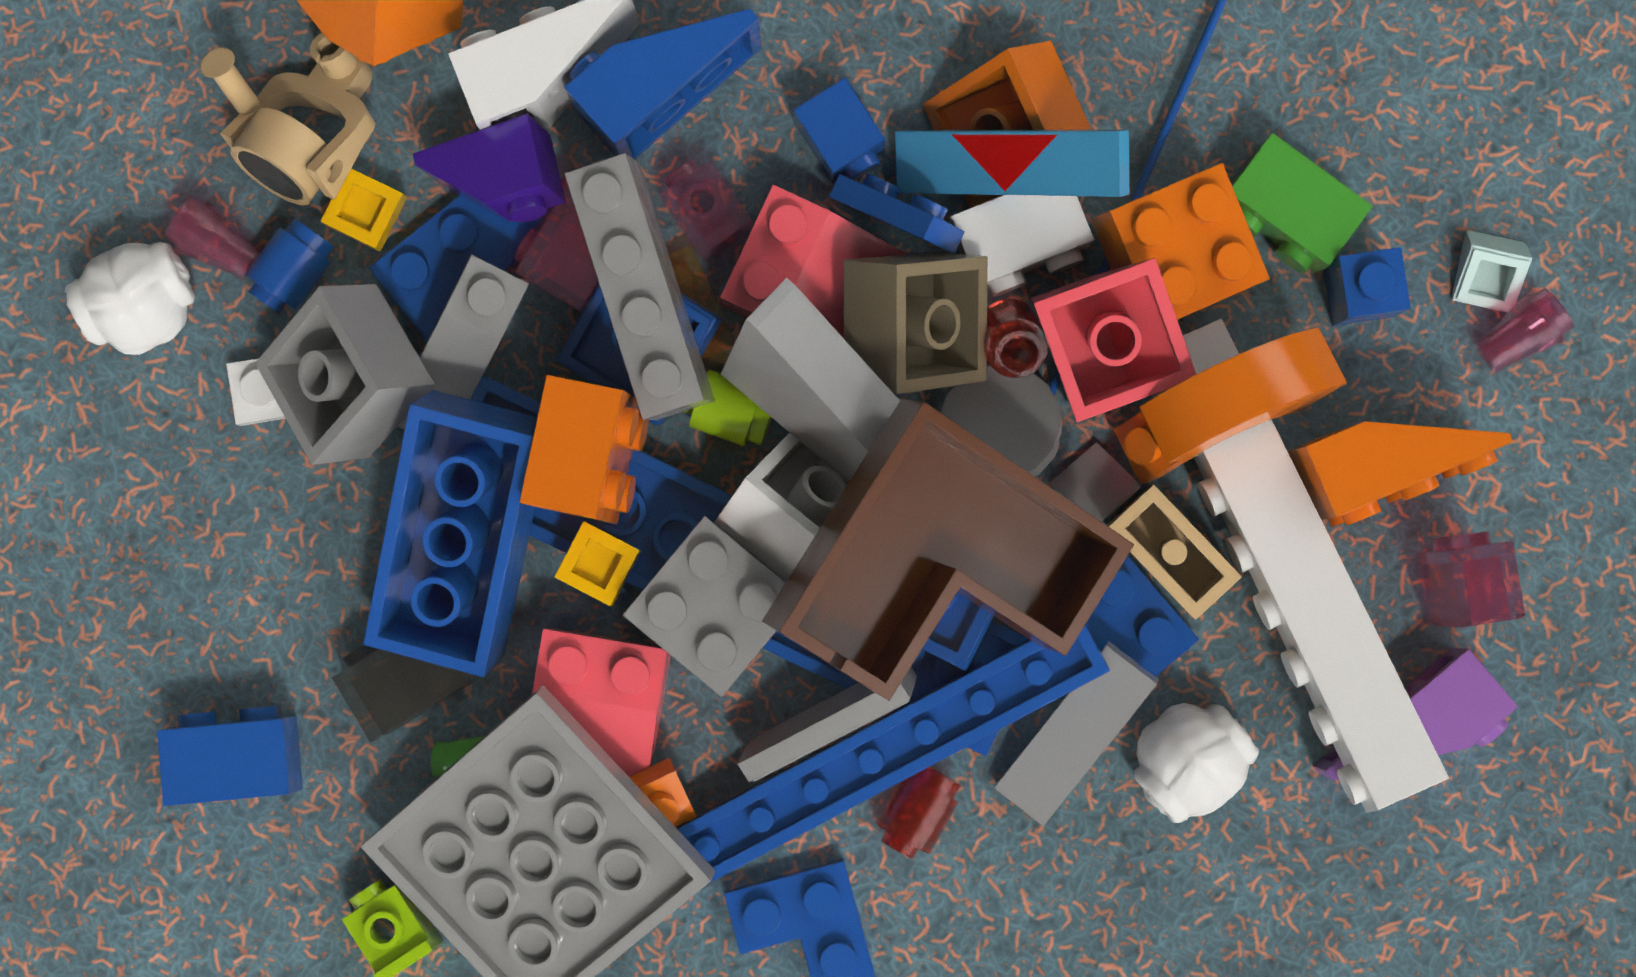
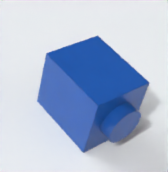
M846 77L793 110L794 124L832 183L836 182L839 174L856 181L870 173L881 163L877 155L884 151L885 138Z
M1401 247L1338 256L1330 266L1324 269L1332 326L1393 318L1411 309Z

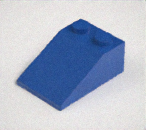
M751 9L614 44L601 55L597 51H593L572 68L569 73L571 81L564 88L577 114L614 156L626 153L633 159H636L762 49L759 18Z

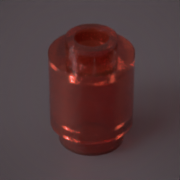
M1010 298L998 300L987 307V331L984 339V350L991 367L997 373L1011 378H1022L1033 374L1043 364L1047 356L1048 343L1032 308L1023 301Z
M928 767L898 783L876 822L879 827L885 830L881 841L912 859L918 850L931 854L959 803L954 797L961 785L932 767Z

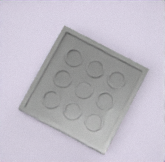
M544 685L375 831L361 846L365 853L483 977H595L710 883L716 872Z

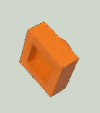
M670 758L629 776L675 827L697 817Z

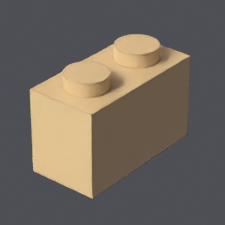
M1149 484L1107 524L1108 527L1134 544L1130 552L1195 620L1242 578L1154 484Z

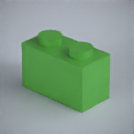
M1271 133L1260 144L1232 183L1252 236L1255 237L1259 232L1277 245L1276 256L1286 265L1301 273H1306L1310 269L1317 274L1330 266L1373 207L1369 202L1274 133Z

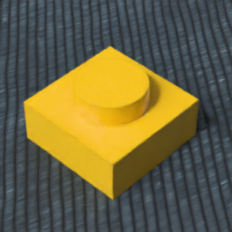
M351 168L335 200L331 199L320 222L381 252L407 197L403 193Z
M583 521L554 577L608 606H613L641 550Z

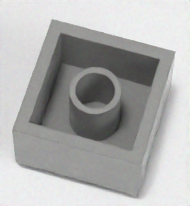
M377 284L319 286L255 363L311 465L369 458L408 415L410 403L427 394L435 385Z
M704 516L623 616L722 697L775 634L776 630L763 623L762 620L786 582L709 518Z

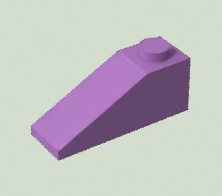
M1452 647L1405 687L1438 755L1471 748L1474 744H1477L1479 747L1489 744L1506 730L1509 723L1505 718L1518 708L1517 704L1470 649ZM1335 748L1313 765L1321 776L1334 781L1339 780L1337 770L1344 767Z

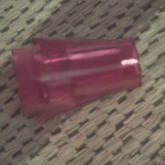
M189 197L182 204L164 233V238L175 244V252L231 273L242 281L247 277L245 273L262 251L252 244L209 200L202 204L193 197Z
M1543 288L1535 295L1527 292L1485 337L1475 343V347L1488 366L1495 373H1498L1508 365L1565 342L1563 335L1573 329L1574 324L1558 299L1548 289Z

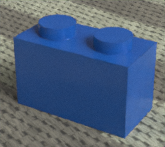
M277 705L239 709L240 721L216 723V711L177 715L178 727L157 730L163 806L286 795L302 790L297 715L278 717Z

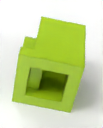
M382 879L350 898L349 901L355 911L341 919L374 970V977L395 976L432 952L443 942L430 920L395 884L387 889ZM386 918L393 923L395 934L392 939H382L375 928L377 919Z

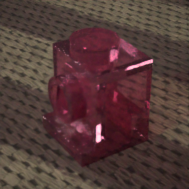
M694 160L689 161L675 169L665 178L664 182L669 189L660 194L662 203L703 263L752 230L753 222L751 217L743 209L711 161L700 168ZM706 193L713 197L714 205L710 211L697 213L691 208V201L697 194Z

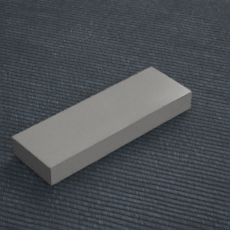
M1109 641L1100 652L1110 671L1066 694L994 787V789L1042 826L1047 823L1158 684V678Z
M910 667L890 701L857 683L748 740L738 762L739 768L748 782L752 780L755 782L910 702L917 678L916 673Z

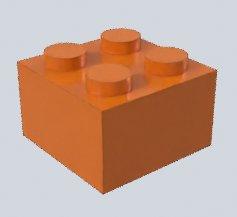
M1223 163L1195 173L1090 219L1111 270L1151 258L1156 259L1177 320L1270 279Z
M546 375L519 503L618 524L620 512H629L635 493L636 477L628 475L633 450L642 451L648 432L649 420L642 419L636 398L624 390Z

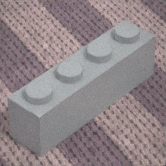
M624 153L565 173L642 419L659 420L714 402L713 392L640 163Z

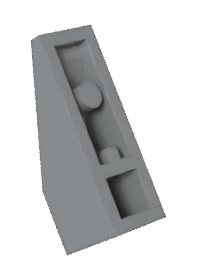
M470 255L419 357L435 384L430 391L435 390L466 399L471 398L529 283L474 255ZM407 416L398 425V427L404 430Z

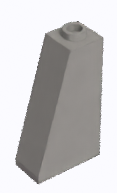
M787 278L745 320L721 372L724 378L848 482L900 402L798 287Z

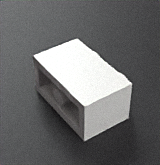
M1003 195L955 214L949 220L950 224L965 231L957 248L959 254L988 256L987 288L990 289L992 297L1005 294L1025 285L1027 282L1024 274L1045 265L1049 274H1055L1083 262L1084 259L1081 251L1088 249L1095 240L1077 196Z

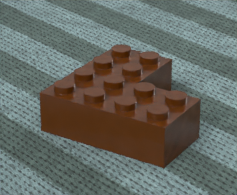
M901 399L762 622L867 689L890 701L957 592L1037 645L1066 656L1134 544L927 403Z

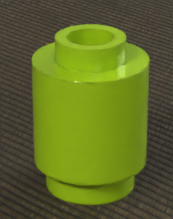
M709 369L706 374L715 401L683 411L691 415L689 427L745 446L747 441L762 446L772 417L724 378L721 373Z

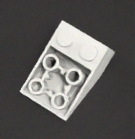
M578 0L579 2L557 11L552 6L542 7L522 16L519 19L520 25L499 34L495 30H484L465 38L460 43L461 49L448 53L479 129L482 130L528 114L542 128L551 127L572 103L564 88L571 81L569 73L572 68L593 51H597L601 55L610 46L625 42L640 24L633 0Z

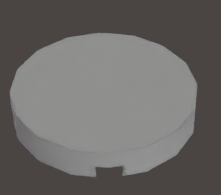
M1009 364L987 366V381L956 385L947 394L940 412L1035 477L1055 458L1060 445L1059 439L1063 427L1061 426L1062 412L1049 385L1032 371Z

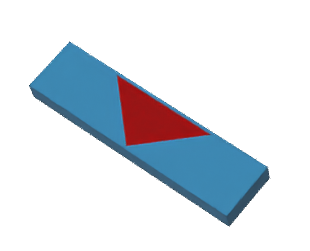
M1129 130L895 131L897 187L900 188L899 193L1100 197L1130 195Z

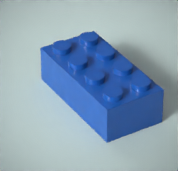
M435 390L410 403L363 645L480 677H485L504 656L535 507L519 502L538 417Z

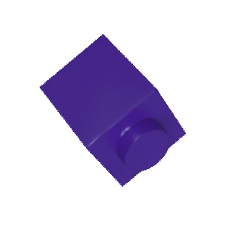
M528 114L413 153L415 166L439 184L509 222L533 221L544 216L548 208L566 203L551 135Z

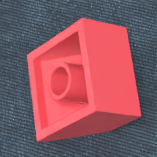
M1155 258L1092 275L1031 298L1072 413L1077 422L1168 390L1196 375Z

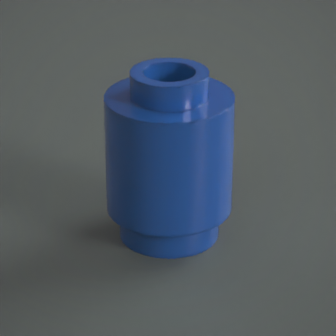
M293 218L285 230L281 227L277 229L245 273L246 276L255 281L248 292L278 313L281 312L286 304L298 310L331 263L326 259L335 247Z

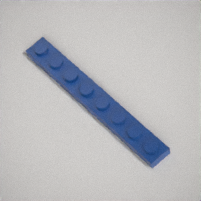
M1086 624L1066 656L1039 646L1028 639L676 828L716 870L712 881L1106 674L1110 671V668Z

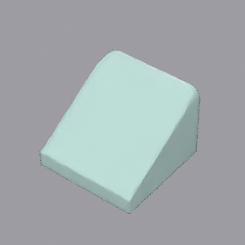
M1467 230L1464 236L1451 299L1512 314L1532 261L1527 245L1524 242Z

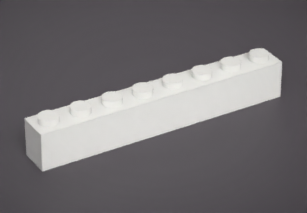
M1222 318L1183 335L1196 374L1239 354ZM1165 391L1159 392V393L1154 394V395H1152V396H1153V398H1154V397L1158 396L1159 394H1161V393H1163V392H1165ZM1269 420L1244 430L1193 457L1204 478L1203 481L1198 482L1202 499L1212 516L1222 515L1232 535L1225 539L1231 559L1240 573L1249 570L1259 591L1258 594L1253 595L1256 610L1268 630L1277 628L1287 648L1286 651L1281 653L1284 668L1297 688L1305 685L1315 706L1314 709L1309 711L1311 723L1325 746L1333 743L1344 766L1337 770L1338 778L1352 804L1356 805L1361 802L1366 813L1377 811L1449 779L1273 421Z

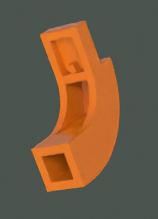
M1319 327L1262 344L1188 378L1141 405L1140 413L1115 428L1114 431L1140 485L1159 479L1201 452L1244 430L1274 418L1302 411L1347 384L1323 334Z

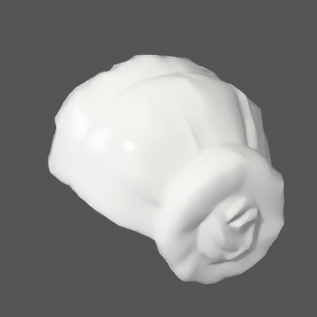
M135 242L114 247L92 258L87 263L80 279L73 280L65 287L67 306L86 341L95 345L110 343L118 351L130 355L143 354L157 345L174 339L185 326L187 306L194 302L195 294L191 289L192 285L189 283V271L182 263L180 257L175 254L172 246L165 242H156L152 245Z
M1188 703L1176 704L1167 708L1157 720L1142 730L1137 742L1136 753L1140 766L1134 770V779L1143 788L1148 802L1158 808L1160 813L1168 816L1171 822L1181 823L1189 817L1204 816L1214 812L1232 798L1244 785L1249 765L1253 764L1257 759L1259 749L1254 745L1245 727L1239 723L1237 718L1234 719L1224 706L1212 704L1207 709H1202Z

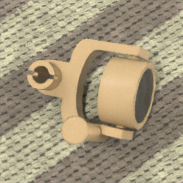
M320 33L313 39L310 45V54L317 64L308 76L288 72L277 74L268 81L262 91L256 96L234 65L235 55L233 51L224 47L209 51L200 62V71L204 76L215 80L239 113L220 133L230 146V154L237 165L259 185L288 202L301 206L309 205L319 190L326 197L335 200L363 145L375 128V121L360 100L372 81L373 71L369 63L358 60L355 55L329 41L323 33ZM290 106L312 107L340 118L345 122V127L326 144L324 140L307 126L280 110Z

